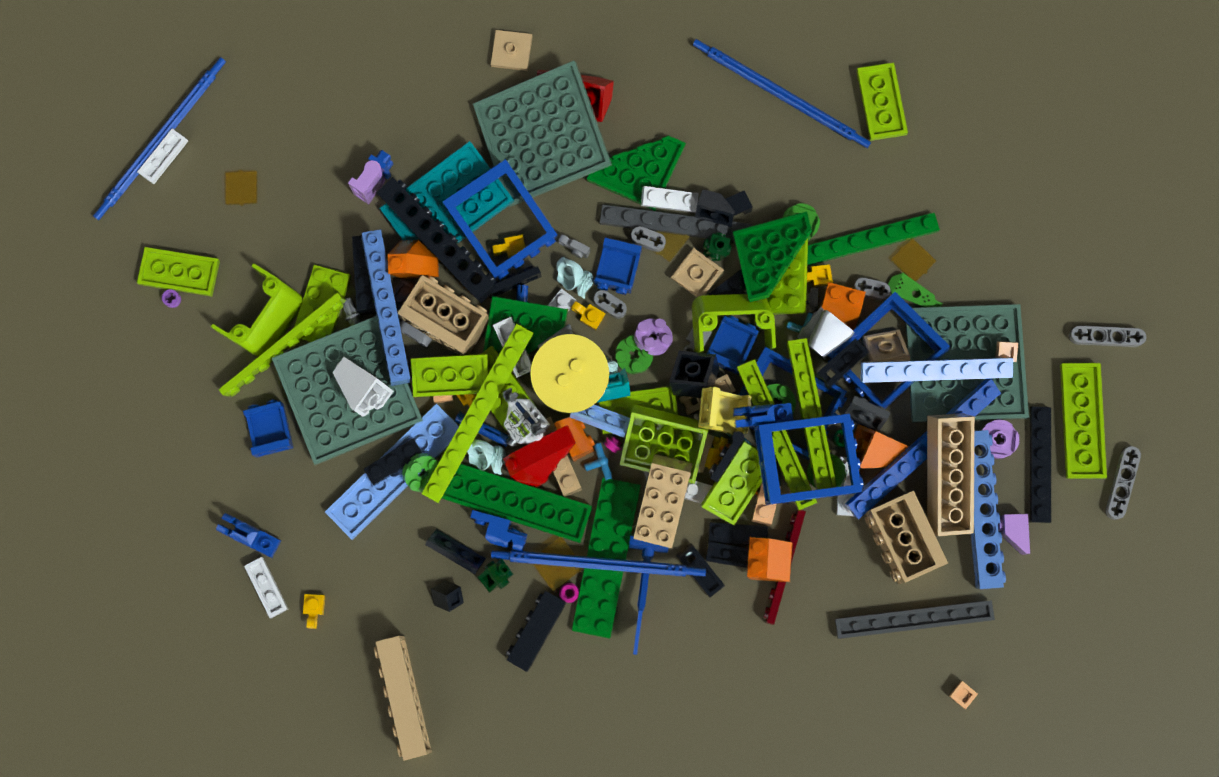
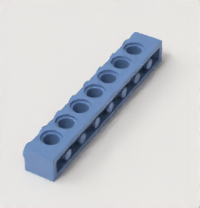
M381 230L363 232L362 244L390 386L410 383V374L390 274H388V263Z
M988 430L974 431V449L977 445L982 448L981 456H977L974 452V533L971 534L976 589L1003 588V583L1006 582L1005 572L1002 571L1004 555L1000 551L1002 535L1001 532H998L1000 515L999 512H996L998 495L994 492L996 475L992 471L994 455L990 451L993 441L992 435L989 434ZM978 465H981L984 468V474L982 476L978 475L976 472V468ZM981 484L986 487L984 495L978 492V487ZM982 504H986L988 507V512L985 515L980 512ZM985 523L990 526L988 534H984L982 531V526ZM986 543L992 546V551L989 554L984 551ZM988 563H992L994 566V570L990 574L986 571Z

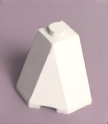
M345 357L342 358L333 371L350 408L362 417L369 414V410L373 408L377 410L382 408L394 392L379 379Z

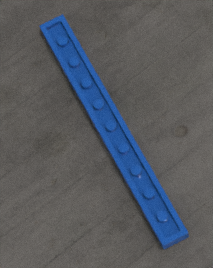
M986 378L947 414L964 413L976 416L998 397L1001 392L991 378ZM927 431L862 488V492L856 493L845 503L855 518L859 520L927 459Z

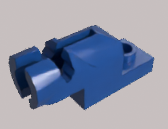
M791 403L733 408V417H746V419L735 420V428L756 427L764 424L793 421Z
M472 510L470 518L475 519L474 523L483 526L489 523L485 538L491 544L508 548L509 543L513 542V550L521 552L524 550L527 534L513 527L510 529L512 521Z
M227 513L222 516L221 519L235 525V529L231 530L218 524L216 527L217 531L273 558L281 540Z

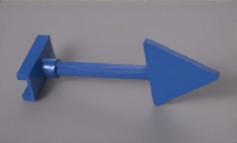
M630 536L629 548L642 550V558L645 562H651V559L654 557V551L668 553V547L633 539L634 536ZM641 573L637 604L638 620L633 651L635 655H637L642 613L646 604L648 573Z

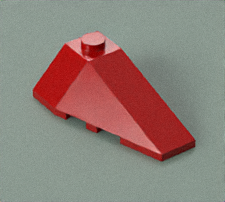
M537 70V76L548 71ZM581 75L596 120L602 122L612 100L614 81Z
M566 425L542 437L541 440L534 441L503 458L513 479L519 483L537 488L547 482L548 476L552 471L556 470L557 464L566 457L576 442L569 426Z

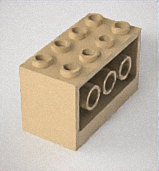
M422 275L397 314L402 321L410 324L457 355H470L487 329L489 315L486 313L487 310L479 305L473 306L470 303L471 301L463 295L458 297L450 287L446 285L444 287L440 286L435 278L431 276L427 278Z
M658 454L654 455L633 539L672 548L693 463Z
M914 491L865 513V522L869 528L872 527L875 534L873 539L877 546H881L883 551L881 556L886 564L889 563L891 568L890 575L894 582L897 581L898 585L948 564ZM892 518L896 520V525L891 522ZM901 536L905 539L904 543L900 541ZM909 554L913 556V561L909 560Z

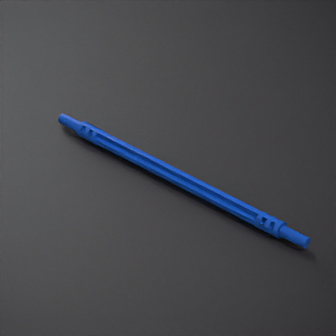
M697 39L694 41L693 46L708 54V57L848 140L851 141L852 139L867 149L870 146L871 142L858 135L854 129L715 47L711 48Z
M220 57L213 67L205 72L103 199L104 203L93 215L94 218L100 220L110 206H114L138 176V170L170 130L178 126L215 80V75L226 63L223 58Z
M511 550V552H491V558L505 559L517 563L686 577V575L706 576V568L687 567V565L515 550Z

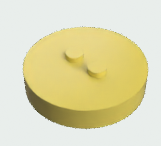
M565 334L548 340L539 348L531 365V382L535 393L549 408L562 413H577L592 407L604 394L609 381V367L604 353L593 341L580 335Z

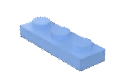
M596 405L584 411L570 414L572 419L621 437L625 436L630 421L629 417Z

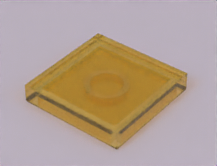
M562 537L540 552L575 556ZM534 564L552 591L584 569Z

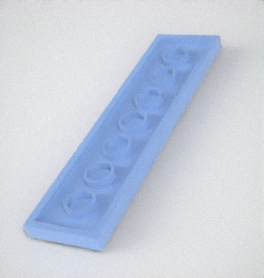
M436 404L422 417V422L415 424L383 456L414 438L422 453L430 454L436 459L447 449L459 426ZM403 469L375 486L367 474L364 473L325 513L353 540L408 486L402 477Z

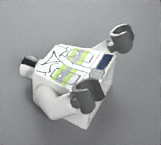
M512 388L503 391V398L508 402L504 427L510 433L505 439L506 442L514 447L517 443L530 444L541 440L543 433L550 426L549 422L530 399H517L518 394L516 392L512 393Z

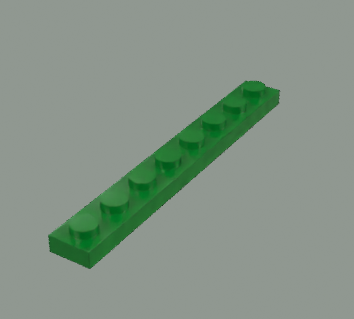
M935 212L808 245L807 266L937 233L940 229Z

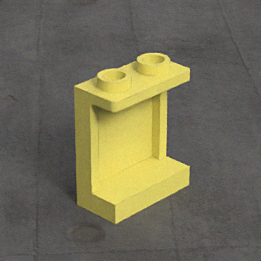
M717 387L702 388L698 427L729 434L734 431L747 434L749 427L735 428V420L746 419V417H733V408L751 406V396L723 392Z

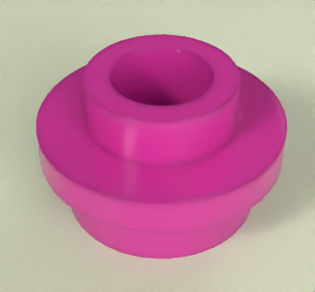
M615 436L606 437L604 445L614 453L622 450L620 446L622 442Z
M566 583L560 588L559 595L563 601L571 603L578 598L579 591L574 584ZM568 589L573 591L570 597H567L565 594Z

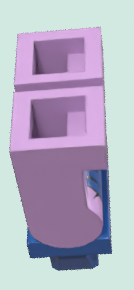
M380 150L376 157L371 154L359 178L356 180L352 177L348 182L353 194L368 205L377 194L376 192L383 186L385 178L388 180L391 177L389 170L393 166V162L390 160L391 156L388 153Z

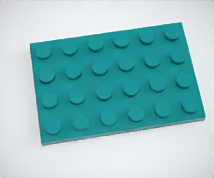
M469 141L410 185L406 191L409 194L413 192L420 199L418 204L422 208L426 206L433 213L430 217L434 221L438 219L445 226L443 230L447 235L451 232L458 240L456 242L458 244L466 237L443 205V201L491 168ZM497 179L458 205L456 209L471 231L474 232L512 204L514 199L499 179ZM400 195L397 198V203L404 200V195ZM387 203L380 208L403 241L420 240ZM417 208L411 209L409 215L414 216L417 213ZM424 222L422 229H427L430 222ZM437 235L434 242L439 243L442 240V235Z

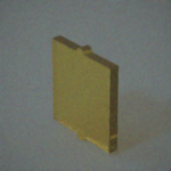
M240 170L239 172L226 173V205L244 206V204H257V171L243 172Z
M658 232L665 237L666 244L662 251L656 252V255H660L670 262L690 236ZM657 238L656 241L650 239V241L654 242V246L662 245L660 239Z
M913 238L904 247H901L900 251L891 259L904 274L914 281H917L923 274H927V270L936 262Z

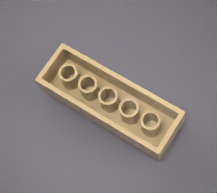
M964 413L927 416V520L936 536L974 533L975 416Z
M396 636L377 641L374 652L376 658L380 659L379 674L381 678H384L386 684L383 686L385 697H389L390 705L388 706L389 716L393 717L395 723L392 726L393 734L395 737H398L400 744L397 745L398 755L403 757V761L427 755L432 750L405 636Z

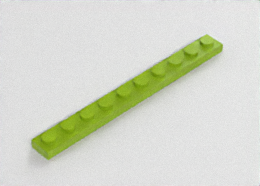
M518 324L515 325L425 486L422 495L439 503L531 339L533 332Z

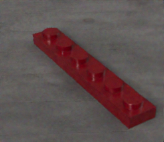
M797 510L796 513H792L790 524H793L791 532L787 531L785 541L792 542L791 563L806 514L804 510ZM777 581L775 588L770 590L768 599H771L770 607L766 606L763 615L767 624H775L786 582Z

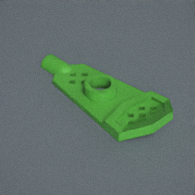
M904 273L892 276L888 283L891 295L896 292L902 299L925 308L931 306L942 307L943 303L935 300L933 293ZM917 291L919 296L913 297L912 292Z

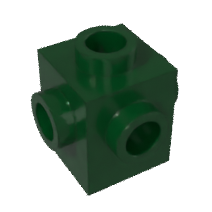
M718 232L711 234L704 240L703 255L709 257L712 261H721L726 256H729L731 251V245H729L730 238H726L725 234Z
M503 559L496 563L491 561L484 567L485 571L478 576V579L490 593L498 587L501 590L510 583L508 579L514 574Z

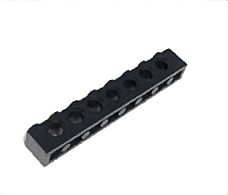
M392 177L376 193L468 291L482 303L498 288L494 284L496 280L490 273L485 275L481 269L484 267L476 259L472 261L468 257L471 253L464 246L460 248L456 244L458 240L451 232L447 235L443 230L445 226L438 219L434 221L430 217L433 213L426 206L422 208L418 204L420 199L413 192L409 194L406 191L408 187L401 179L396 181ZM400 195H404V200L397 203V198ZM417 208V213L414 216H410V210ZM424 222H430L427 229H422ZM442 235V240L439 243H435V237ZM455 248L454 255L447 256V251ZM464 261L468 262L467 268L460 270V264ZM475 275L481 276L478 283L472 282Z

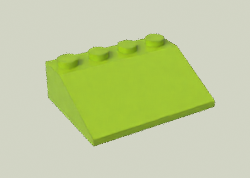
M634 404L619 465L650 472L654 455L658 454L693 463L689 483L695 484L708 429L698 427L699 420Z

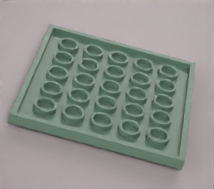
M571 61L473 103L494 167L506 159L532 198L612 165L575 61ZM507 174L498 178L514 199V202L508 207L524 202V199Z
M1020 304L912 308L950 345L949 350L938 360L995 358L997 341L1017 342V362H1013V378H991L1001 394L975 416V420L1029 418ZM905 322L906 343L910 361L928 359L935 351ZM985 379L915 381L909 386L912 423L927 422V416L947 414Z
M377 316L272 358L314 465L423 421L408 383L390 386ZM343 357L361 367L394 391L382 408L378 410L373 408L369 410V414L363 417L350 408L333 374L337 364Z

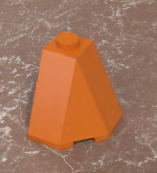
M420 240L400 241L388 254V274L401 279L421 278L422 275L427 278L428 276L439 277L438 258Z
M858 424L853 435L857 440L856 456L860 460V468L887 467L909 447Z

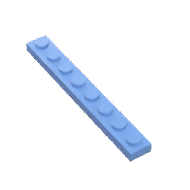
M1013 358L861 362V382L1013 378Z

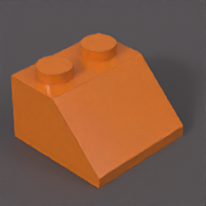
M828 282L821 307L831 312L850 329L854 330L860 316L866 292Z
M568 417L554 423L556 430L566 425L571 430L576 442L569 451L573 462L594 451L592 446L595 443L590 435L586 436L584 432L586 427L583 422Z
M750 537L747 577L751 580L790 582L792 542Z

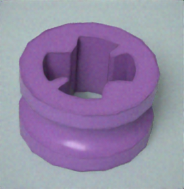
M169 289L162 294V301L168 307L175 308L181 303V296L175 290ZM171 294L176 297V299L172 300V303L167 300L171 297Z

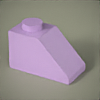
M1004 514L1000 516L998 531H1001L1002 537L1021 555L1030 554L1028 514Z

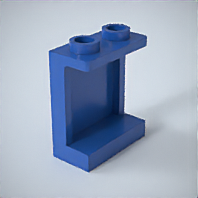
M605 238L594 285L601 290H608L609 288L616 290L615 292L618 294H631L642 246Z
M729 315L728 317H723L707 354H716L719 367L739 375L737 367L745 364L759 331L756 330L755 326L749 323L744 325L738 322L739 319Z
M271 400L266 402V405H251L247 407L248 410L243 411V415L247 419L253 446L251 448L252 456L258 458L294 448L283 403L278 402V400Z

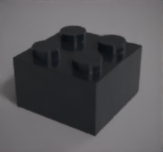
M679 351L669 381L673 395L701 398L702 388L714 387L719 371L716 354Z

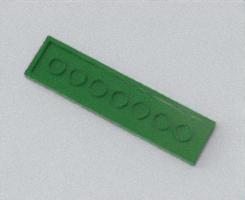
M460 464L441 498L580 544L592 510L591 505Z
M602 478L587 557L626 560L641 485ZM584 568L572 631L611 638L624 571Z

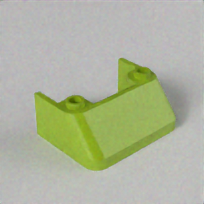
M253 263L252 267L257 273L266 278L262 287L264 292L271 296L251 328L238 324L229 333L214 324L211 325V328L251 354L259 357L283 337L299 313L303 298L280 279Z
M748 294L704 295L695 298L692 302L694 352L701 353L704 351L703 332H709L716 328L718 323L717 315L754 314L756 325L760 329H764L765 347L770 350L775 349V319L767 298L754 302L749 301Z

